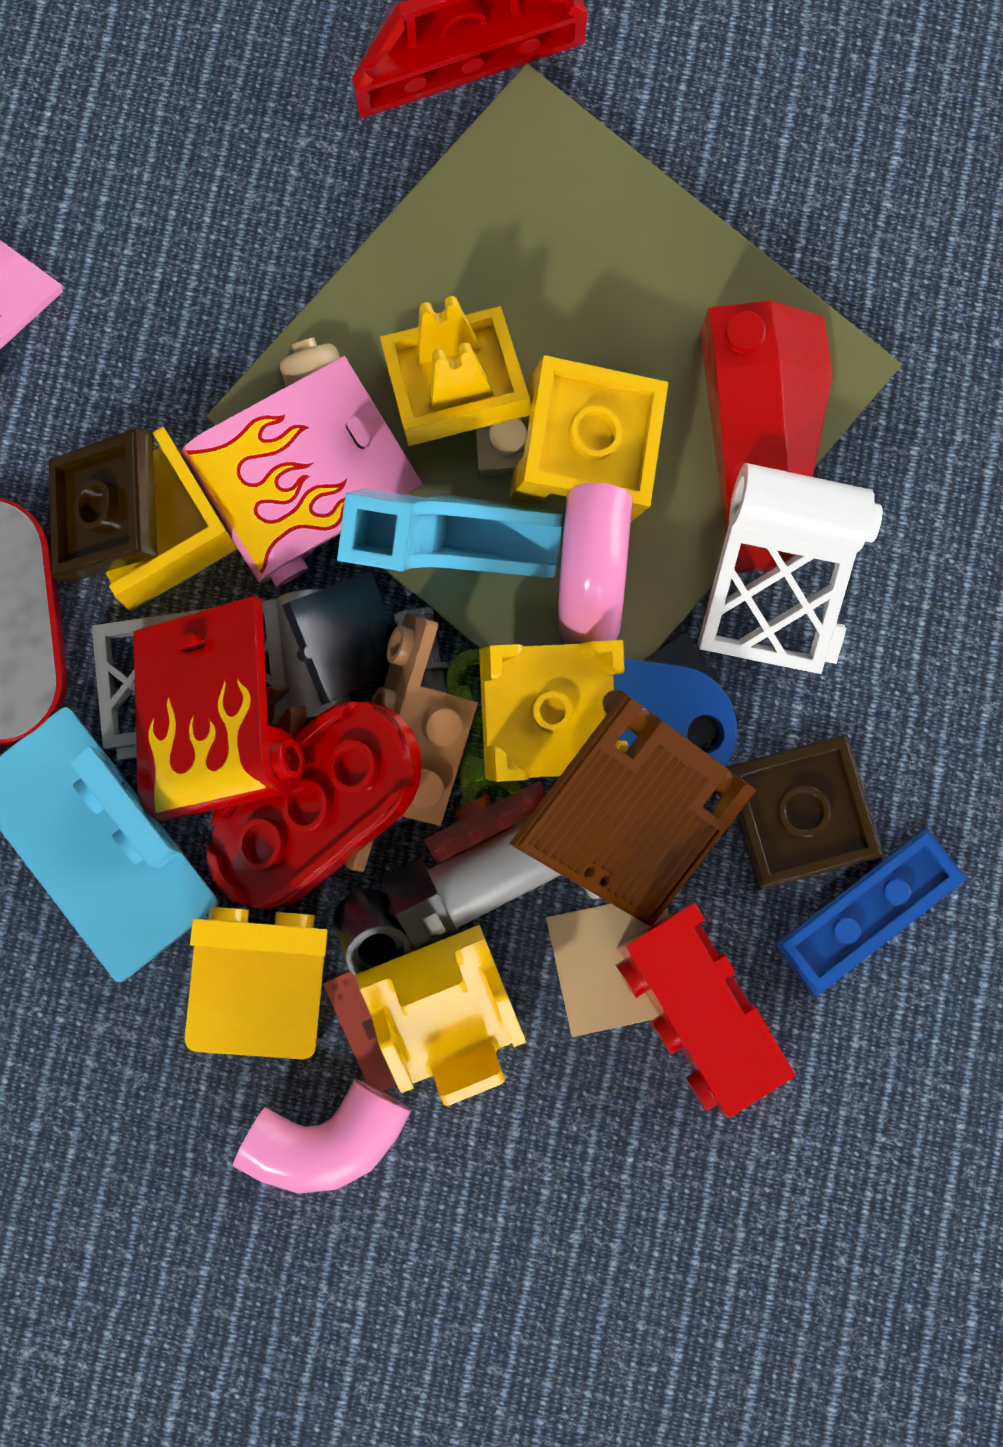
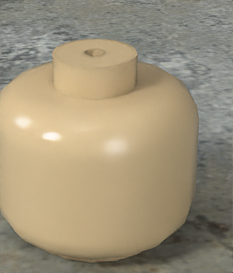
M314 337L292 344L294 353L280 361V371L285 386L288 387L339 359L340 355L337 348L329 343L317 346Z

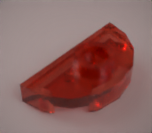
M538 781L495 804L490 795H485L455 812L459 822L424 839L434 860L443 863L450 857L462 853L530 817L547 792L541 781Z

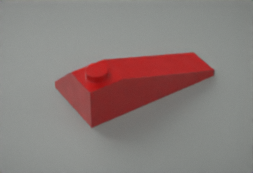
M773 300L708 307L700 332L726 533L730 522V506L734 486L744 463L813 477L832 381L825 320L822 316ZM741 543L734 569L738 574L772 570L778 565L767 548ZM777 551L784 562L796 555Z

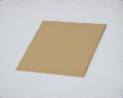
M611 903L546 917L572 1037L649 1021L659 1016L646 993L638 998L633 996L615 967L616 964L624 960L617 947L649 928V925ZM667 908L655 923L669 915Z

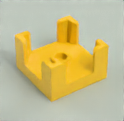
M543 355L527 380L526 387L531 403L530 419L524 456L514 467L509 499L531 504H541L550 493L567 497L569 490L577 485L585 483L611 484L623 488L631 494L633 500L632 522L651 506L668 382Z
M623 640L540 646H522V644L492 645L479 649L485 779L500 782L529 780V778L561 776L607 715L602 704L603 698L609 691L614 690V675L624 674ZM618 740L615 746L623 752L628 750L627 741Z

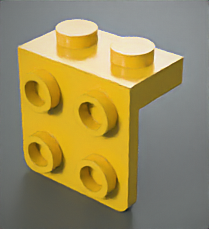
M209 907L208 920L193 919L190 946H194L185 1029L186 1046L194 1052L288 1059H307L311 1057L316 1049L323 963L326 953L328 929L314 928L315 915L276 912L275 924L268 925L248 923L249 910Z

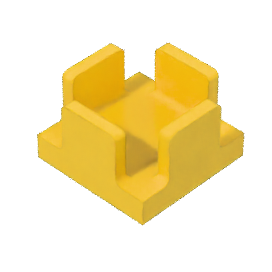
M480 925L356 974L360 992L373 1020L380 1049L401 1093L414 1089L413 1084L418 1081L434 1077L443 1104L446 1106L452 1105L502 1084L505 1081V1077L496 1055L497 1050L511 1043L513 1047L526 1043Z

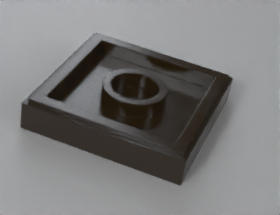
M135 428L49 459L52 579L71 583L158 556L152 433Z
M847 734L726 767L756 789L755 793L736 817L758 891L884 857Z

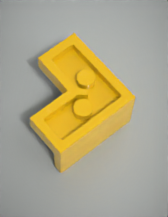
M164 426L152 432L160 447L153 450L158 556L105 572L111 582L109 587L115 598L130 612L238 549Z

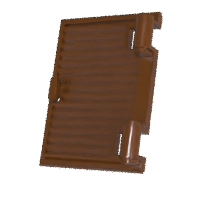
M612 690L604 696L602 702L607 715L514 836L510 844L651 927L755 793L756 789L622 690ZM629 729L638 737L628 750L623 752L615 744L625 730ZM715 791L723 798L713 811L709 812L703 805Z

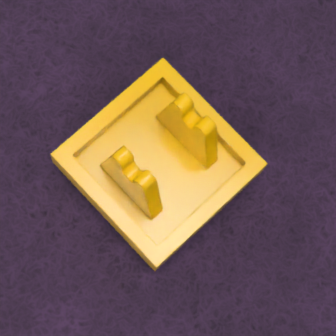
M449 296L444 301L445 310L441 313H435L431 303H422L419 307L418 327L380 336L408 446L530 415V397L501 306L465 315L457 298Z

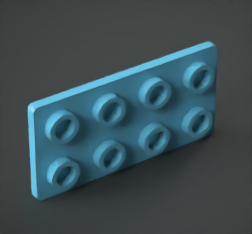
M67 707L61 708L38 729L25 736L0 756V831L116 982L127 980L192 928L193 919H204L208 916L209 907H219L220 900L160 822L146 812L139 795L71 709Z

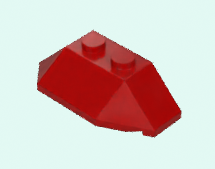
M402 0L389 5L352 77L356 106L360 118L362 119L585 44L587 10L582 0Z

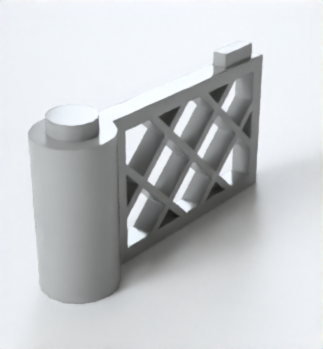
M322 589L300 590L281 595L277 599L262 601L267 640L264 643L265 661L269 657L271 676L266 673V682L272 687H291L282 700L276 703L274 719L271 725L277 724L279 718L289 707L305 705L306 726L332 705L341 702H351V694H348L322 705L305 661L302 662L297 658L299 647L282 607L285 603ZM203 610L92 625L102 745L104 750H116L117 760L128 761L137 759L136 732L120 734L118 710L131 693L135 692V675L133 670L127 676L113 665L111 639L133 636V631ZM114 676L123 683L117 692Z

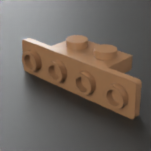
M407 613L402 625H398L390 637L387 648V659L390 662L384 686L376 690L371 702L384 705L397 712L409 724L419 744L422 764L420 783L412 803L402 816L441 826L478 702L421 685L438 629V623ZM373 840L344 865L350 870L363 872Z

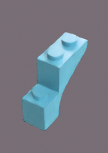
M361 488L345 494L337 561L403 572L411 568L438 567L552 578L556 576L565 513L443 493L423 498Z

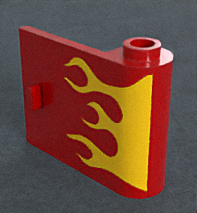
M251 596L133 631L137 787L140 801L151 817L159 821H168L289 794L296 790L304 771L303 752L298 743L287 732L268 725L263 607L261 598Z

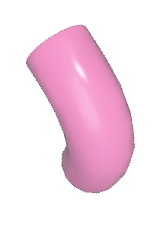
M585 483L573 487L567 494L558 599V629L565 644L617 640L620 632L633 500L630 493L615 485Z
M354 1079L339 1109L331 1119L320 1125H299L265 1107L245 1137L232 1166L262 1183L297 1194L338 1190L374 1169L397 1140L412 1110L389 1094L365 1082Z

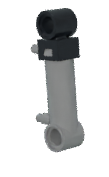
M527 820L430 869H427L423 859L420 858L381 878L386 893L378 890L364 889L351 893L344 898L334 912L333 923L349 970L356 976V974L410 953V942L416 951L458 934V927L561 876L558 872L510 844ZM585 889L586 892H587V894H588V896H589L590 898H592V899H600V898H601V897L595 895L594 893L588 891L587 889Z

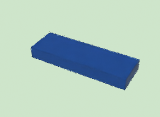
M928 828L922 829L773 945L812 996L817 997L966 881L967 878Z

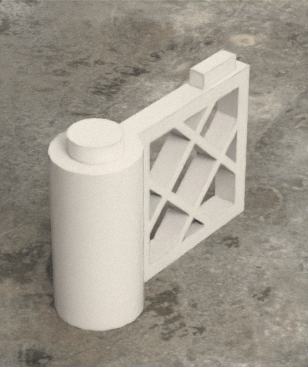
M744 463L733 490L729 516L730 522L697 643L699 649L822 674L825 662L837 664L847 628L845 625L837 624L836 622L854 560L865 541L874 542L881 526L883 510L880 504H875L873 490ZM741 543L767 548L778 565L744 586L734 569ZM777 551L796 555L784 562ZM814 558L834 562L835 566L830 584L810 597L805 598L791 572ZM785 577L800 603L767 622L752 596ZM732 578L738 591L727 597ZM746 601L761 626L739 640L717 636L722 614ZM824 603L820 619H818L813 609ZM807 613L816 628L810 654L783 649L774 633ZM768 637L774 647L756 643Z

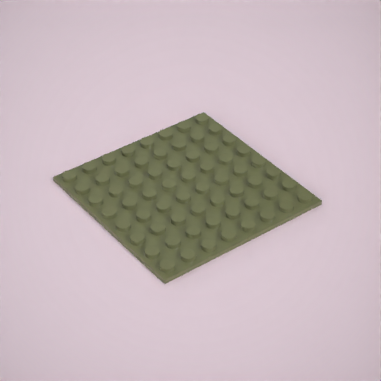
M527 63L206 415V418L211 424L216 426L286 388L280 371V361L294 353L292 344L314 337L317 346L328 343L332 344L337 348L340 358L343 356L347 358L423 485L409 495L429 498L443 493L566 513V496L550 493L541 504L509 499L512 475L479 477L476 429L408 446L380 336L418 327L419 307L422 303H431L434 312L441 313L445 310V299L449 296H455L465 315L501 306L526 386L528 377L543 355L668 382L651 506L633 520L630 525L622 621L617 640H623L624 658L642 661L665 643L712 588L726 537L700 332L708 307L773 300L824 317L832 381L815 467L900 369L902 363ZM346 426L349 434L351 435L357 447L362 449V447L357 443L353 434L349 430L348 426ZM564 524L556 576L552 578L438 567L411 568L404 572L383 568L423 603L433 608L436 614L478 649L492 645L522 644V646L565 644L558 629V599Z

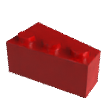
M692 903L677 909L617 947L624 960L616 964L615 967L633 996L638 998L646 993L659 1016L652 1019L650 1023L667 1051L672 1055L681 1049L693 1068L694 1072L685 1077L702 1107L707 1112L716 1106L719 1112L729 1119L796 1075L759 1011L754 1005L749 1003L732 976L736 972L724 953L718 954L700 923L705 921L696 903Z

